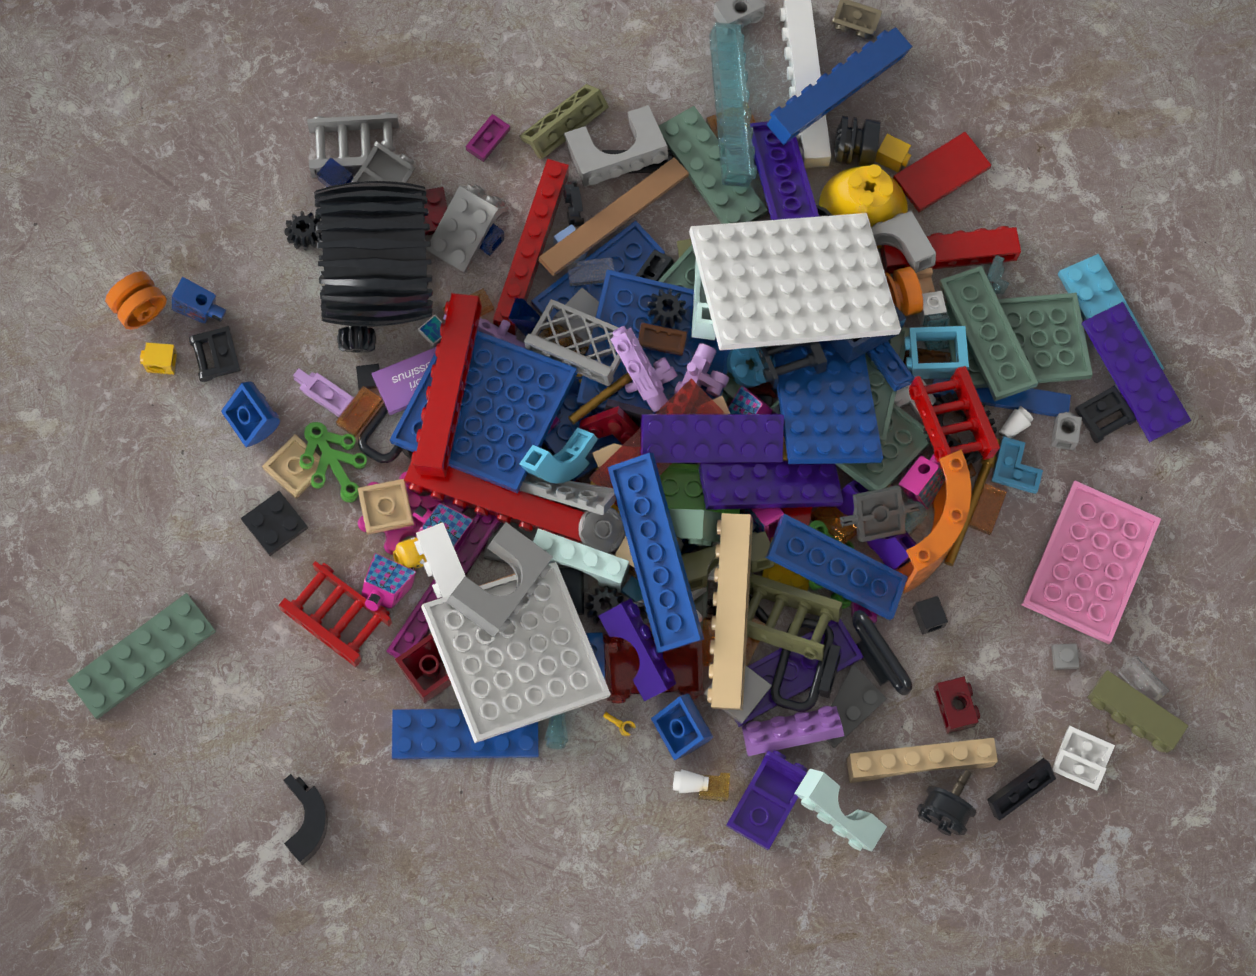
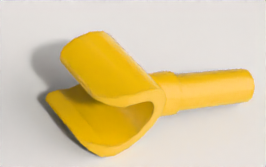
M607 712L603 715L605 719L619 727V731L623 736L631 735L624 730L625 725L636 728L632 721L623 722Z

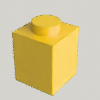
M887 134L877 151L875 162L899 172L902 166H907L912 156L909 154L911 145Z

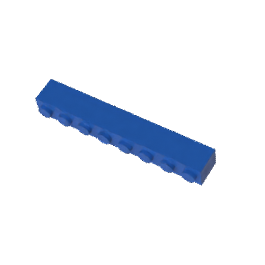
M896 27L889 32L884 30L877 36V40L874 43L871 40L862 47L860 53L857 51L852 53L846 59L847 62L845 64L842 62L838 63L831 70V74H823L816 81L817 84L814 86L809 84L801 91L799 97L796 95L792 96L785 103V107L781 108L779 106L770 114L772 118L767 123V126L781 143L785 145L903 59L913 46Z

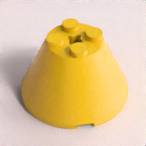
M876 164L845 169L834 175L824 186L818 204L827 209L832 215L867 213L871 227L878 222L888 221L897 214L908 212L907 199L902 188Z

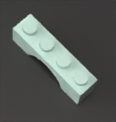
M696 260L692 337L715 340L716 335Z
M809 769L795 792L802 799L801 804L809 810H815L818 813L817 818L826 824H831L834 827L832 830L839 836L848 838V844L859 851L862 848L873 851L887 826L872 813L858 809L845 816L838 802L840 786L826 773Z

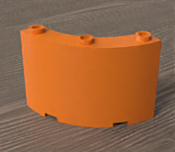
M962 450L939 459L945 475V482L932 502L934 518L930 534L917 545L906 550L911 561L896 570L908 576L903 590L904 594L925 582L936 571L958 538L967 520L971 502V480Z

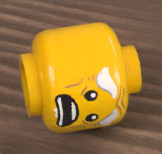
M416 537L399 542L396 545V550L393 551L395 562L412 570L423 567V563L427 562L424 554L419 555L414 543L418 541Z

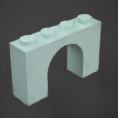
M538 528L533 542L553 556L548 564L557 562V564L580 570L596 578L599 586H608L610 590L616 588L617 592L621 593L629 572L628 560Z

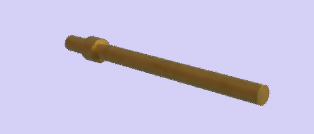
M996 454L993 458L986 460L982 457V467L971 492L967 520L947 554L944 562L946 565L953 566L990 469L994 468L996 463Z

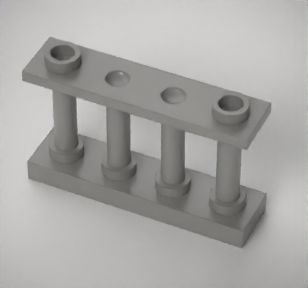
M385 112L380 115L331 118L317 116L313 119H307L309 133H315L317 158L309 160L311 178L356 175L371 152L369 130L383 129V140L393 146L392 128H399L398 114ZM360 130L362 155L360 157H349L347 131ZM338 131L339 157L327 159L325 155L324 132Z

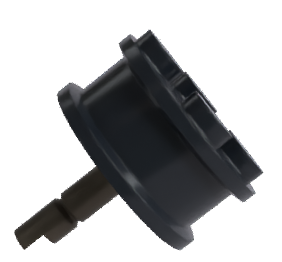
M966 769L963 775L960 774L951 792L940 787L928 786L926 790L928 796L924 804H919L917 807L918 817L927 823L932 822L937 825V829L945 835L951 836L952 833L965 835L967 832L965 826L969 818L974 817L977 813L971 804L960 797L972 773Z

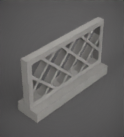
M552 299L532 333H528L524 340L526 349L576 367L578 374L609 387L614 379L613 375L621 362L619 354L616 356L615 352L617 351L610 340L614 336L612 332L619 327ZM553 308L563 311L564 317L551 321L549 315ZM579 318L584 321V326L571 329L570 320ZM566 322L569 331L556 335L553 326ZM551 327L553 336L545 339L538 336L541 330ZM596 327L604 329V335L592 338L590 329ZM587 331L590 339L576 343L574 334ZM568 336L572 337L574 345L568 347L560 346L559 339ZM608 339L610 349L597 352L594 343ZM592 344L594 354L588 356L580 354L579 348ZM613 353L614 361L610 367L601 363L600 357Z

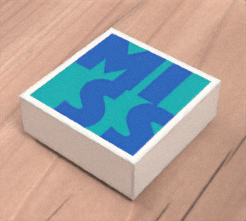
M433 315L418 328V332L433 347L440 343L442 338L440 335L442 321L436 315Z

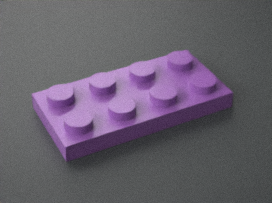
M823 706L815 711L797 712L786 717L776 716L771 720L762 722L752 721L742 726L748 756L844 736L836 706Z

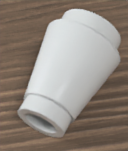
M1023 407L1014 409L999 430V433L1004 437L1013 438L1031 426L1030 422L1033 420V417Z
M683 769L675 771L673 790L679 791V794L708 792L709 777Z

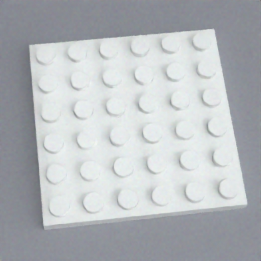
M557 562L549 564L551 569L544 578L539 576L536 579L537 588L531 596L525 594L522 598V601L525 602L517 615L513 612L508 619L512 622L503 633L498 631L494 637L446 603L450 595L424 603L421 606L475 743L605 699L611 695ZM516 575L479 587L492 595L504 596L516 590L517 578Z

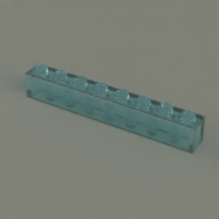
M715 22L709 34L722 185L749 187L751 181L756 178L757 166L754 165L753 161L755 147L752 146L753 127H750L751 108H748L750 91L746 88L748 72L745 71L744 67L746 62V53L743 52L744 34H741V25Z

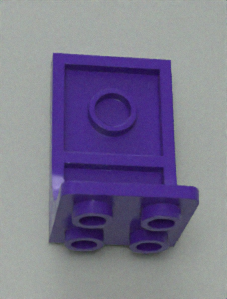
M767 751L726 827L769 850L798 799L795 792L806 776L808 769L799 763L793 765L786 761V756L778 751Z

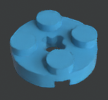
M755 347L732 349L729 352L727 369L729 373H732L737 384L752 388L766 382L763 375L764 367ZM750 359L753 360L755 365L751 370L749 365L746 364V361Z

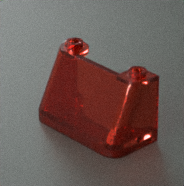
M607 633L603 635L605 681L611 694L607 697V701L611 700L612 703L616 704L625 703L626 699L631 697V694H640L633 682L640 666L639 656L630 642L620 637H609ZM702 640L662 652L663 659L667 667L672 670L676 682L674 686L662 693L678 692L680 695L690 694L692 700L697 699L698 696H703Z

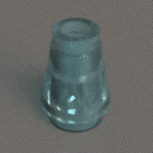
M565 713L552 716L549 719L544 738L548 748L563 749L566 747L568 734Z

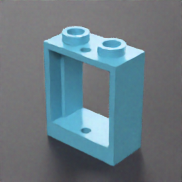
M965 326L917 327L909 329V335L904 338L905 350H909V357H906V367L914 377L920 376L921 379L951 378L957 368L966 366L967 370L969 369ZM954 340L956 362L918 364L917 341Z

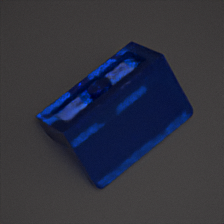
M515 298L508 319L527 336L528 333L531 334L540 316L523 298ZM546 329L541 330L538 334L542 338L550 335Z

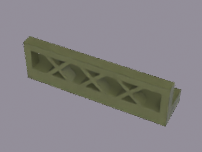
M585 84L519 135L523 142L531 145L537 158L543 159L566 141L564 133L586 126L609 108L600 89Z

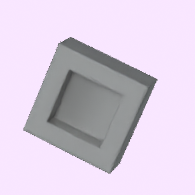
M1055 644L1051 646L1054 670L1079 668L1077 644Z

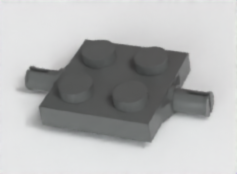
M899 486L854 494L853 515L840 517V523L842 527L855 524L860 542L906 533V514L918 512L919 504L918 502L904 504L901 487Z

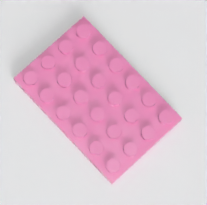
M1074 481L1022 602V606L1110 644L1161 518Z

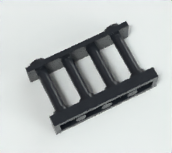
M819 342L775 345L767 348L765 346L755 347L764 367V378L767 383H771L773 389L778 388V376L807 366L814 367L817 374L826 371L827 359ZM799 346L806 348L808 353L806 357L774 368L770 356Z

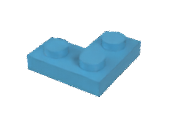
M1003 436L991 482L1036 494L1043 470L1021 464L1025 442Z

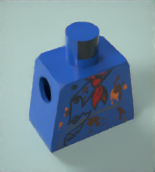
M184 277L181 278L172 295V310L204 324L209 317L221 322L226 309L216 305V295Z

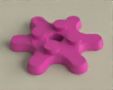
M407 471L400 475L399 480L405 478ZM370 482L367 486L375 485V484H380V483H378V482ZM405 483L414 525L383 531L386 535L385 551L393 555L396 545L402 542L404 538L408 536L417 538L416 533L423 523L415 518L413 513L420 504L433 511L438 503L443 504L442 501L430 497V495L420 496L409 490V486ZM361 516L358 519V527L361 531L366 532L364 518Z

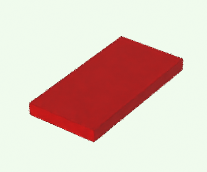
M963 132L895 174L893 179L902 188L904 194L916 210L921 212L989 170L991 164L969 135Z

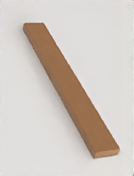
M672 158L539 256V262L554 277L687 178L689 172L675 158Z

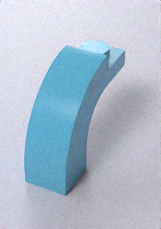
M577 427L560 452L552 456L549 451L532 445L520 462V465L531 475L550 483L557 484L570 481L588 466L589 462L585 457L598 438L593 433Z

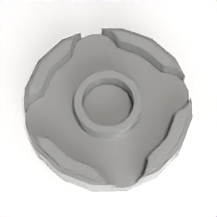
M610 507L604 515L586 511L582 515L579 523V536L584 545L608 553L617 549L622 543L625 530L621 515L614 508Z

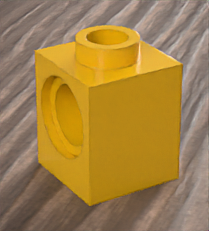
M146 342L145 350H142L140 354V363L143 364L146 372L175 374L177 359L175 346L172 344Z

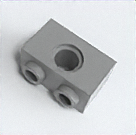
M720 0L714 4L713 15L725 34L735 33L749 23L759 22L764 17L766 5L762 0ZM737 10L744 11V13H738Z

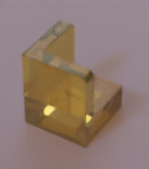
M720 773L719 776L703 775L709 777L708 791H699L698 800L727 802L729 798L730 773Z

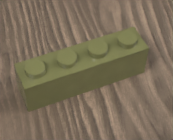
M1109 670L1101 675L1087 696L1095 708L1099 710L1104 709L1110 713L1114 721L1119 724H1126L1131 728L1133 734L1140 738H1146L1160 752L1165 751L1168 753L1173 750L1189 726Z

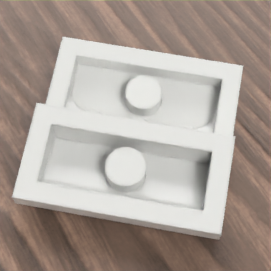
M1069 725L1052 770L1062 776L1098 790L1115 745Z

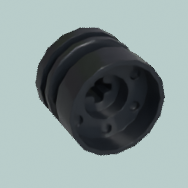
M842 115L835 134V163L842 162L844 153L847 154L846 164L851 163L853 155H858V166L873 165L877 155L881 122L865 119L862 128H858L857 117H853L851 127H848V116Z

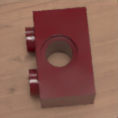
M965 676L939 682L934 686V693L947 734L973 728L979 723L980 712L977 705H973L971 698L973 696L972 686L970 682H966ZM953 700H960L964 708L961 710L956 709L953 706Z

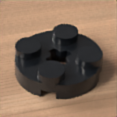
M577 180L567 182L563 190L565 204L569 203L570 206L567 212L568 224H572L574 227L584 224V218H581L580 212L583 211Z

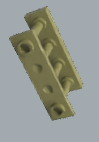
M752 574L750 577L749 594L753 596L748 608L747 637L802 654L808 659L822 661L824 658V645L820 644L828 622L831 620L839 622L842 615V602ZM761 599L775 602L765 625L752 622ZM784 606L797 609L788 633L774 629ZM806 613L820 616L811 640L797 636Z

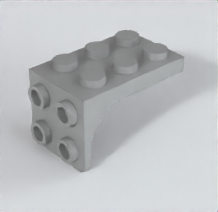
M384 140L381 144L376 141L369 156L351 182L396 181L407 183L416 168L412 166L414 161L403 153L400 157L393 153L395 150L393 146Z
M468 184V186L459 185L430 240L431 246L426 248L427 251L463 272H467L494 221L499 215L509 210L504 205L506 202L495 195L493 197L486 195L487 190L476 184L474 186Z

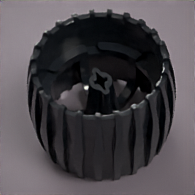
M361 181L334 185L314 192L315 207H317L315 218L321 219V222L317 223L316 232L322 233V238H318L317 249L323 250V255H319V260L323 261H318V266L324 267V271H320L319 284H325V286L320 287L321 317L323 322L345 326L378 327L414 322L432 316L433 301L428 299L433 296V290L427 289L428 282H432V275H427V265L432 264V259H426V247L431 246V241H425V231L430 230V225L424 223L425 216L429 215L428 209L425 208V204L428 201L427 197H425L426 188L424 186L396 181Z

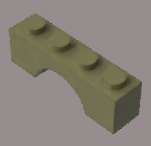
M765 531L752 533L751 573L774 567V562L766 558L770 541ZM707 546L700 551L681 555L691 591L707 587L709 574L715 567L719 566V558H716L715 554L716 546Z

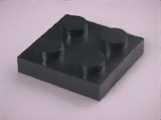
M277 491L241 518L244 525L269 556L308 529L305 522L280 491Z

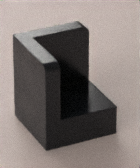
M938 596L916 602L912 608L922 635L942 629L948 623Z

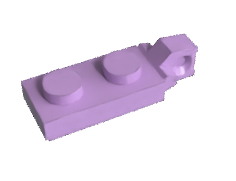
M298 368L293 375L294 380L301 385L300 390L305 395L340 419L355 402L354 397L318 373L311 372L308 375Z

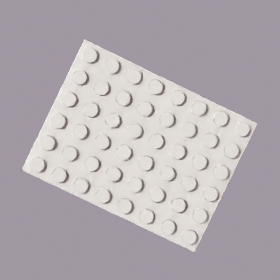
M867 213L691 226L689 233L719 350L897 335L901 331Z

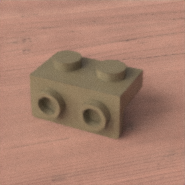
M840 0L832 24H836L835 29L848 32V29L857 31V36L868 39L869 36L874 37L882 11L851 0Z

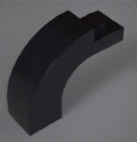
M290 774L283 781L303 804L305 814L301 828L284 844L303 866L315 855L324 841L328 826V815L325 803L316 787L313 786L306 792L305 790L308 788L306 783L300 777L295 779Z

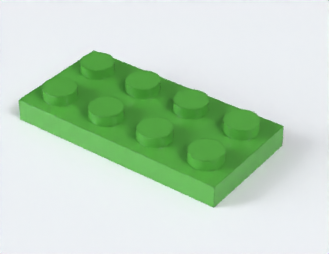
M656 463L669 509L706 510L698 469L699 465ZM740 509L707 510L724 514H740Z

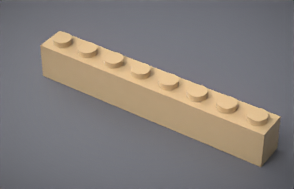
M722 513V519L717 521V534H721L720 544H716L715 552L716 558H719V568H715L714 581L718 582V591L713 593V606H717L716 616H712L711 623L712 630H715V640H711L710 654H714V663L709 665V679H713L712 688L708 689L707 701L711 703L713 709L743 710L753 517L751 514Z

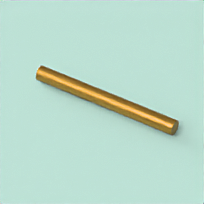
M628 372L612 383L610 387L608 386L568 416L570 422L575 424L631 382L630 374Z

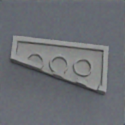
M529 473L520 488V491L604 515L616 501L613 488L574 481L555 484Z

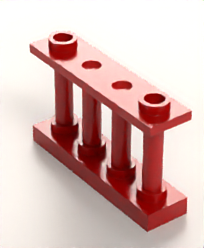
M967 367L957 368L949 381L924 386L920 376L915 377L909 386V395L916 404L934 448L935 459L940 463V458L962 450L963 454L979 451L984 460L993 458L1000 449V446ZM951 389L956 391L959 398L958 401L932 406L928 394ZM957 410L964 411L968 421L942 427L936 416ZM967 430L973 432L976 439L975 442L949 447L945 435Z
M315 561L312 565L317 575L296 600L293 599L290 602L284 598L279 607L288 617L356 668L362 661L360 654H358L360 652L359 648L381 621L388 627L392 624L391 617H389L390 612L381 605L376 611L368 609L365 605L366 598L333 574L334 570L326 563L320 565ZM325 579L328 580L336 588L315 614L308 616L302 611L304 609L303 605ZM345 593L355 602L333 629H325L321 625L323 623L321 620ZM362 607L374 616L352 643L345 644L340 640V634Z

